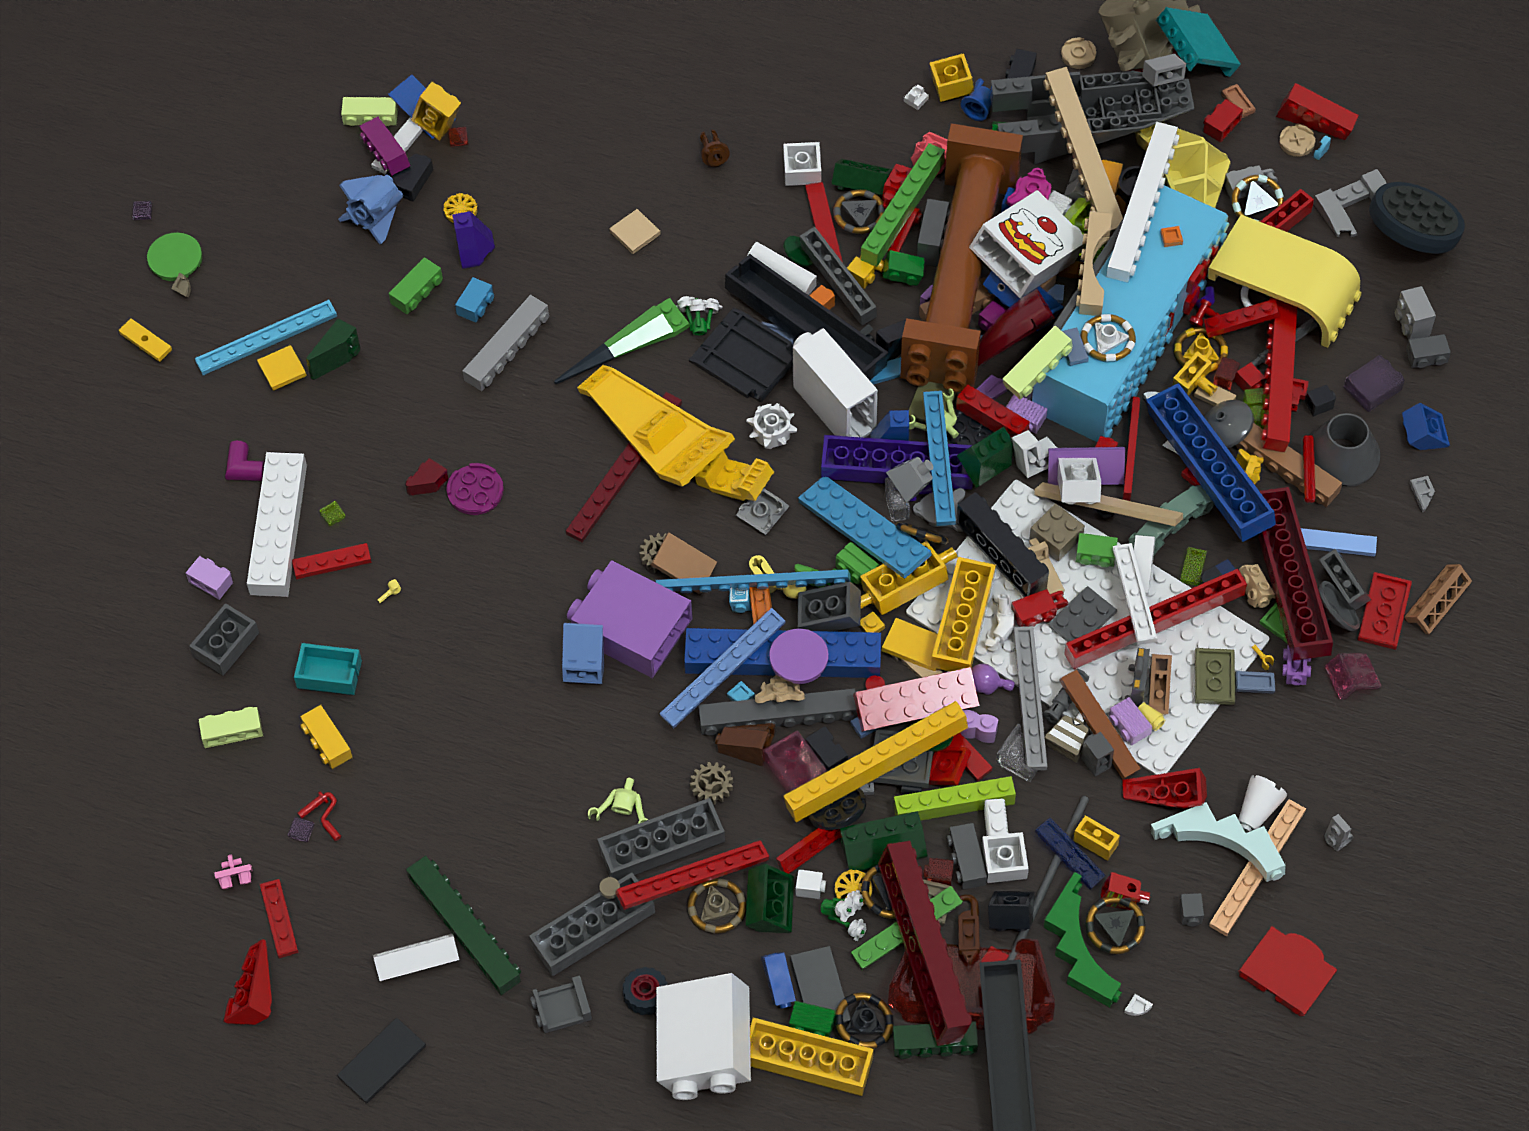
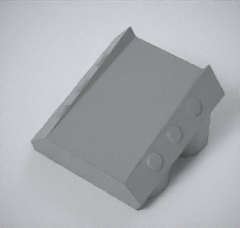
M763 488L756 501L748 500L740 506L736 516L766 535L788 509L789 505Z

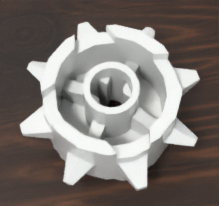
M778 403L774 406L772 404L758 406L755 416L748 418L746 421L753 426V432L749 437H755L767 449H772L782 444L785 445L786 441L790 438V433L797 432V428L790 424V419L794 416V413H788Z

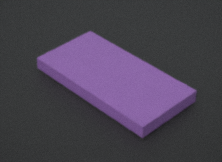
M1125 447L1048 448L1049 484L1058 485V458H1096L1101 485L1124 484Z

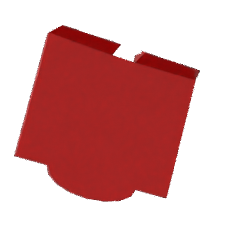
M1271 927L1240 968L1239 976L1263 992L1268 990L1275 995L1276 1001L1298 1016H1304L1337 969L1324 961L1323 952L1311 940L1295 933L1285 935L1276 928Z

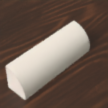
M758 242L750 249L748 255L751 254L807 295L816 287V275Z
M453 934L373 955L379 981L459 960Z

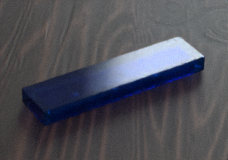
M1051 818L1035 830V833L1073 872L1082 876L1081 881L1090 890L1105 878L1106 875Z

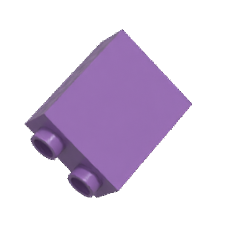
M611 560L604 572L597 569L592 574L587 585V589L590 592L584 601L576 599L572 603L567 619L574 624L603 625L604 654L653 678L692 620L691 600Z

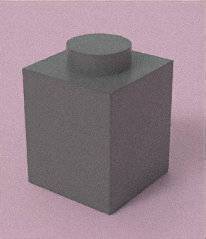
M1201 893L1181 894L1179 906L1182 925L1197 926L1202 924L1204 911Z

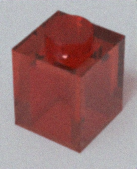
M1222 357L1215 373L1213 384L1231 390L1240 363L1233 359Z
M929 858V865L924 867V877H927L928 881L951 886L954 860Z

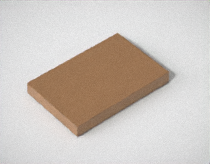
M668 532L651 565L673 579L710 577L717 561ZM692 590V591L696 592L697 594H701V593H702V592H700V590Z

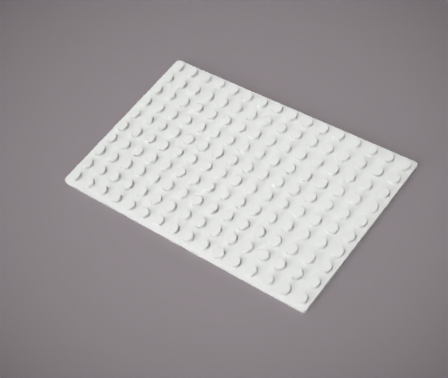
M1014 480L991 509L998 512L1000 519L1010 525L1012 532L1016 536L1021 537L1024 545L1028 548L1031 547L1029 544L1030 528L1055 503L1048 498L1036 496L1035 490L1019 480ZM1068 512L1085 525L1084 534L1107 536ZM968 536L956 550L958 557L993 564ZM1078 543L1059 562L1049 555V559L1065 589L1063 597L1067 599L1068 604L1089 586L1117 609L1116 613L1102 627L1130 615L1116 561L1114 567L1076 562ZM958 558L945 564L949 580L919 595L906 610V614L936 634H938ZM1152 564L1149 595L1146 594L1149 607L1192 589ZM996 567L974 659L982 664H989L1000 676L1014 681L1015 685L1019 687L1013 631L1004 643L1000 642L997 651L987 650L988 646L985 645L988 638L995 639L993 633L998 626L996 612L999 610L998 595L1002 593L1009 594L1010 607L1012 602L1024 598ZM1221 606L1157 633V642L1138 645L1136 642L1076 668L1081 669L1089 676L1088 682L1085 683L1109 719L1110 708L1123 701L1126 695L1131 696L1134 672L1129 671L1128 667L1130 664L1135 665L1137 649H1150L1143 703L1145 702L1147 705H1149L1151 654L1172 655L1168 714H1163V718L1166 719L1165 723L1157 731L1152 729L1150 735L1133 745L1123 740L1137 764L1154 775L1170 771L1220 706V704L1195 703V648L1235 650L1236 672L1246 671L1258 656L1251 648L1254 644L1262 651L1269 642V636ZM1064 608L1058 609L1056 615L1059 612H1061ZM1014 618V627H1019ZM1041 622L1034 626L1040 698L1042 703L1050 707L1053 704L1052 700L1063 687L1059 681L1060 678L1074 670L1064 655L1067 641L1049 627V622ZM1073 702L1069 704V709L1063 712L1062 716L1067 715L1072 719L1075 718L1079 711ZM1115 726V727H1114L1115 730L1117 731V733H1118L1119 736L1121 737L1120 730L1118 729L1117 726Z

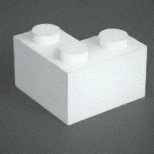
M1029 430L1012 437L1016 466L1027 478L1048 469V448H1057L1048 437L1038 441Z

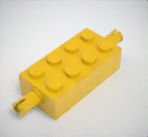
M925 541L921 544L931 550L932 556L905 579L885 564L861 575L862 587L866 593L861 596V609L872 603L881 615H884L949 580L945 564L958 558L956 551L951 547L937 555L930 544Z

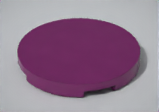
M471 463L458 471H454L447 483V495L452 506L458 511L469 515H480L491 511L499 504L504 493L503 481L494 468L482 463Z

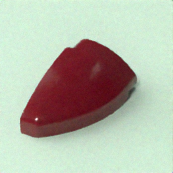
M1038 289L1030 292L1009 307L984 333L980 339L978 368L1055 319Z

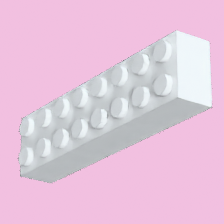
M266 452L247 579L250 595L288 597L293 567L292 559H294L307 468L304 454Z

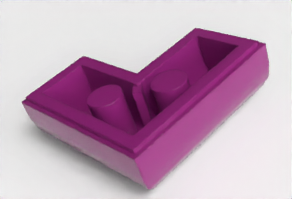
M232 441L229 446L225 479L262 481L265 462L247 461L249 452L247 443Z

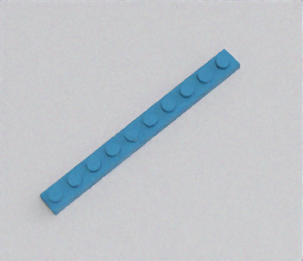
M848 569L656 580V583L671 591H681V593H692V590L711 592V589L730 591V588L749 590V587L768 589L769 586L787 588L788 585L806 587L807 584L825 586L826 583H834L836 585L851 582Z

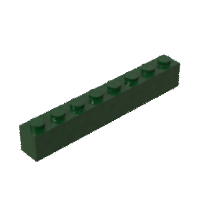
M424 856L406 869L408 878L502 996L521 982L519 967L515 963H510L507 952L503 948L499 949L496 945L498 942L491 933L487 934L484 930L486 928L480 918L476 920L470 905H465L461 901L462 896L457 889L453 890L450 887L451 883L445 874L441 875L438 872L439 867L434 860L430 861L427 856Z

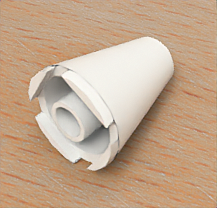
M1252 775L1249 780L1238 819L1245 832L1259 828L1287 797L1284 789H1276L1274 782L1258 775L1256 777Z

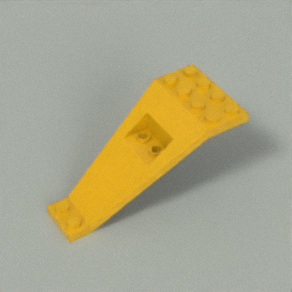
M602 365L577 387L581 394L590 396L660 479L683 487L688 484L697 473L701 472L708 463L713 461L719 453L728 448L735 440L732 433L708 426L612 367Z

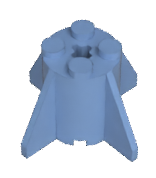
M376 175L343 181L339 186L349 200L346 203L348 204L347 212L338 220L342 222L351 219L356 225L360 223L364 226V229H369L377 242L381 244L386 240L396 206L403 198L402 192L398 190L389 175Z

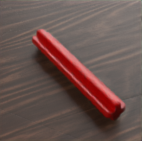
M1305 435L1303 437L1304 496L1306 503H1314L1316 499L1314 437L1312 435Z

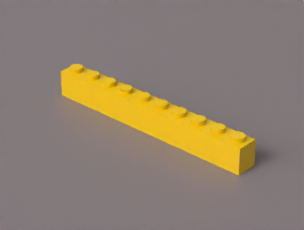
M956 701L787 793L784 795L786 808L796 822L802 820L967 729L966 714Z

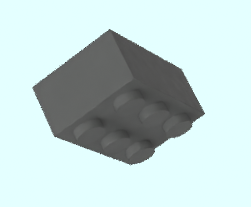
M927 199L917 247V257L924 258V265L934 267L938 265L950 212L949 202Z
M845 582L799 592V629L833 632L860 626L861 590L853 583Z
M225 603L189 647L195 659L224 676L259 634V630L254 620Z

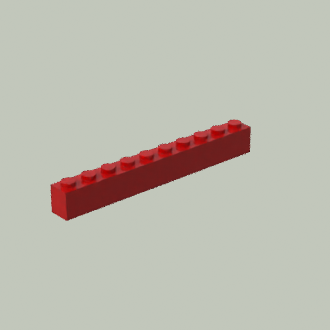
M1276 299L1280 317L1271 319L1267 328L1269 338L1266 343L1268 353L1266 354L1265 364L1268 366L1264 373V379L1267 382L1263 389V394L1266 395V398H1264L1262 404L1265 414H1263L1261 419V425H1264V429L1261 431L1260 440L1263 441L1262 448L1285 452L1290 442L1297 307Z
M1235 569L1150 606L1149 609L1156 634L1244 596L1247 583L1239 570ZM1130 615L1067 642L1064 655L1073 670L1136 643Z

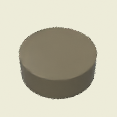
M613 877L603 879L599 886L601 895L608 899L615 898L617 896L616 889L620 888L618 880Z

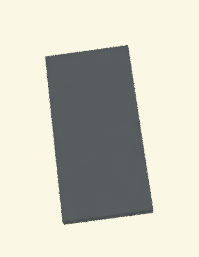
M830 946L790 955L802 1002L836 1010L845 997ZM847 1007L843 1012L844 1024L849 1023L851 1020Z

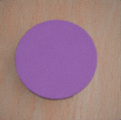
M788 630L780 634L770 648V664L773 671L778 677L791 681L793 684H805L814 681L821 676L828 663L826 643L819 635L810 630Z

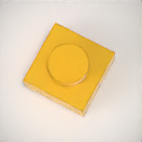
M871 612L860 620L859 627L863 632L879 633L885 629V624L874 612Z

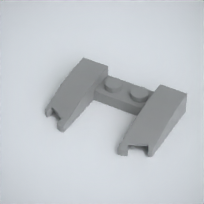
M1378 169L1362 175L1361 180L1336 191L1329 189L1315 195L1313 204L1336 237H1339L1340 231H1349L1350 236L1355 237L1357 232L1344 208L1368 197L1372 200L1378 188L1386 184V181Z

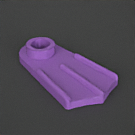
M990 375L977 388V390L993 400L1007 392L1003 379L996 378L993 375Z

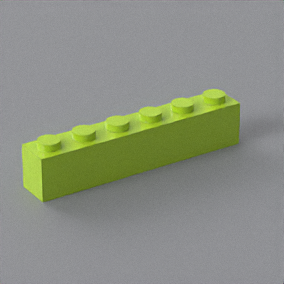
M1012 776L895 796L894 811L895 816L918 811L920 820H927L984 810L985 800L1004 799L1005 806L1015 804L1016 793Z

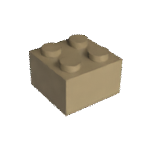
M1055 503L1030 528L1029 539L1036 538L1039 543L1045 541L1048 545L1049 555L1059 562L1078 543L1079 533H1084L1085 525Z

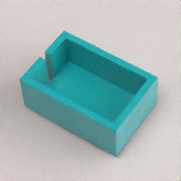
M302 643L294 675L297 688L355 695L358 681L357 676H359L362 663L360 651L357 649Z

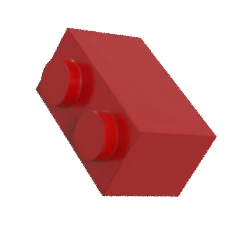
M1225 99L1215 107L1211 115L1206 116L1203 121V132L1221 143L1241 121L1243 109Z

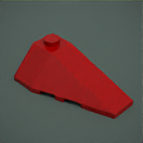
M1200 768L1122 780L1123 798L1125 800L1189 808L1203 805L1207 797L1206 777Z
M264 939L249 948L241 968L244 973L234 986L237 988L234 998H229L224 1017V1022L256 1025L266 1020L271 1013L272 997L266 940Z

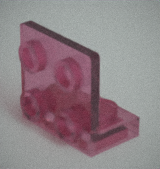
M1339 653L1325 665L1339 699H1346L1356 689H1379L1381 687V683L1367 654Z

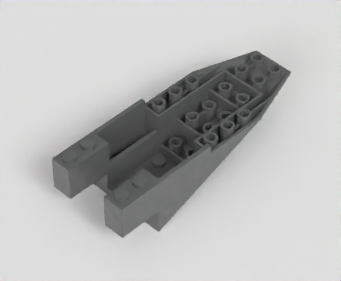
M1139 71L1080 76V72L1069 73L1095 144L1156 125V122L1161 123L1194 110L1189 79L1153 86L1142 77L1143 72ZM1046 75L991 80L990 99L992 112L1026 110L1027 121L998 123V131L1023 135L1021 153L1033 152L1034 164L1069 153L1066 145L1068 143L1066 137L1063 138L1061 133L1062 125L1060 122H1057L1055 117V106H1051L1049 101V90L1046 91L1044 88L1043 80H1045Z

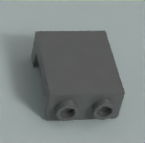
M580 975L572 977L573 982L541 992L533 989L534 996L530 997L533 1009H538L539 1015H536L538 1027H543L544 1033L592 1020Z

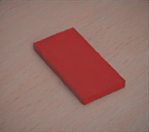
M1374 572L1368 594L1371 600L1366 603L1358 641L1396 650L1412 581Z

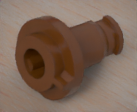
M713 129L711 130L713 142L709 143L703 131L700 135V140L704 147L701 152L703 162L711 167L722 165L730 156L728 146L720 142L716 131Z

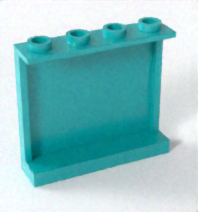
M1166 7L1156 18L1157 23L1180 58L1186 63L1189 71L1197 63L1219 66L1225 76L1230 77L1241 65L1208 14Z

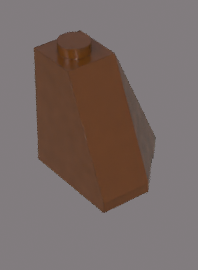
M766 723L724 727L722 733H718L715 741L718 753L763 766L776 733L775 724Z

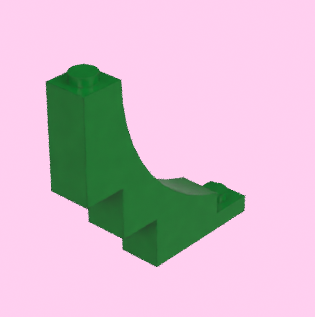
M1074 872L1047 915L1044 928L1062 938L1056 947L1055 956L1074 966L1068 975L1067 984L1110 1008L1112 1003H1117L1121 997V983L1101 969L1085 946L1079 924L1081 896L1078 893L1083 885L1081 884L1082 876Z

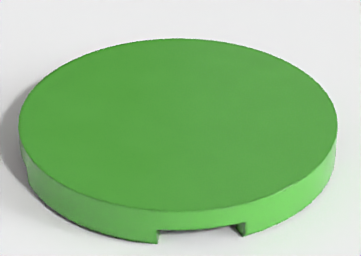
M169 233L159 237L152 243L147 253V261L150 270L163 280L175 281L179 273L184 274L188 278L191 273L200 267L202 251L199 243L192 236L184 233Z

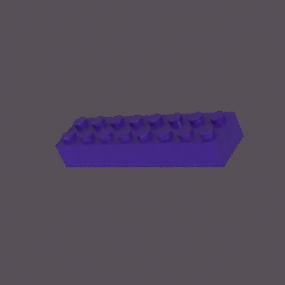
M824 435L821 478L828 477L831 480L893 484L886 472L895 466L915 457H919L922 462L925 460L930 461L928 442ZM948 444L952 488L972 490L973 482L957 457L959 453L972 445Z

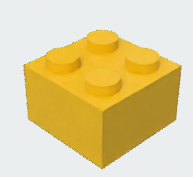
M964 53L930 62L931 75L940 102L972 93L974 90L973 79Z

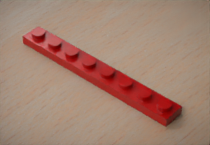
M760 840L616 889V895L625 910L768 861L769 854Z

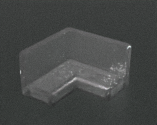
M1017 724L997 752L996 763L1026 781L1031 782L1038 770H1033L1026 765L1024 737L1021 732V725Z

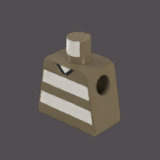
M1080 712L1077 713L1074 719L1067 715L1063 716L1045 736L1046 746L1076 763L1082 753L1084 740L1089 736V728L1084 725L1086 722Z

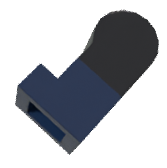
M1227 559L1202 574L1200 585L1235 570L1234 566Z

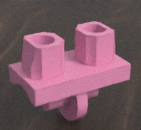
M230 854L228 855V861L221 863L222 868L230 867V869L214 872L215 878L219 880L222 889L233 887L231 877L236 875L239 876L240 885L251 883V872H253L252 866L248 864L235 867V865L242 864L241 858L233 860V856Z

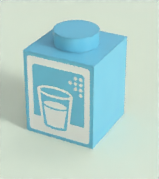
M730 588L729 603L732 612L743 613L751 611L749 590Z

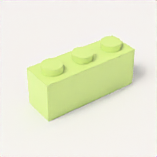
M343 97L341 113L343 125H362L376 117H379L385 126L397 125L398 106L391 97Z
M246 707L243 710L227 711L220 715H208L199 719L201 738L205 748L263 736L257 707Z

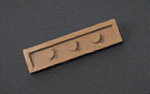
M1447 564L1404 618L1408 623H1418L1425 634H1430L1472 580L1460 564ZM1459 576L1464 580L1461 586H1457V578ZM1452 588V597L1447 600V590ZM1441 602V610L1439 613H1436V604ZM1427 615H1430V624L1427 626L1424 619Z

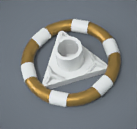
M1101 314L1091 318L1081 330V339L1086 352L1101 361H1117L1131 353L1136 343L1135 331L1130 323L1122 317L1112 314ZM1099 322H1116L1126 330L1128 335L1117 331L1114 325H1103ZM1093 325H1095L1098 352L1090 345L1087 338ZM1129 340L1125 349L1121 352L1104 354Z

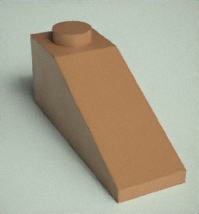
M1151 654L1149 706L1161 714H1168L1172 655Z

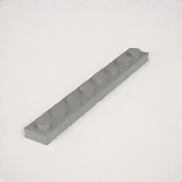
M1014 627L1013 633L1027 771L1047 770L1034 627Z

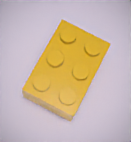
M431 82L419 97L411 121L440 141L451 128L461 102L455 96L444 91L440 85Z

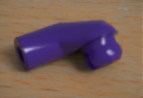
M1208 286L1205 288V296L1196 302L1198 308L1201 306L1200 302L1202 299L1209 301L1212 305L1214 304V287Z

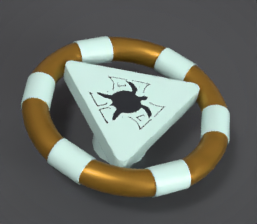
M1259 174L1242 179L1235 186L1232 194V207L1238 218L1240 215L1247 217V215L1278 207L1284 202L1280 186L1270 177ZM1254 181L1270 185L1274 189L1277 202ZM1250 183L1245 212L1243 214L1238 198L1240 191Z

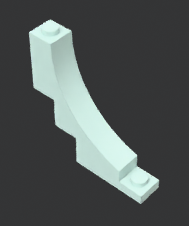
M1206 802L1201 806H1195L1151 824V833L1155 840L1166 838L1174 833L1177 841H1205L1219 844L1232 849L1248 859L1259 870L1266 882L1278 880L1285 875V864L1264 826L1245 833L1235 814L1216 821Z

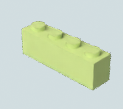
M1054 326L1003 378L1004 386L1020 400L1024 396L1027 397L1032 392V387L1037 382L1041 383L1045 379L1046 373L1050 369H1055L1059 364V360L1072 351V339Z

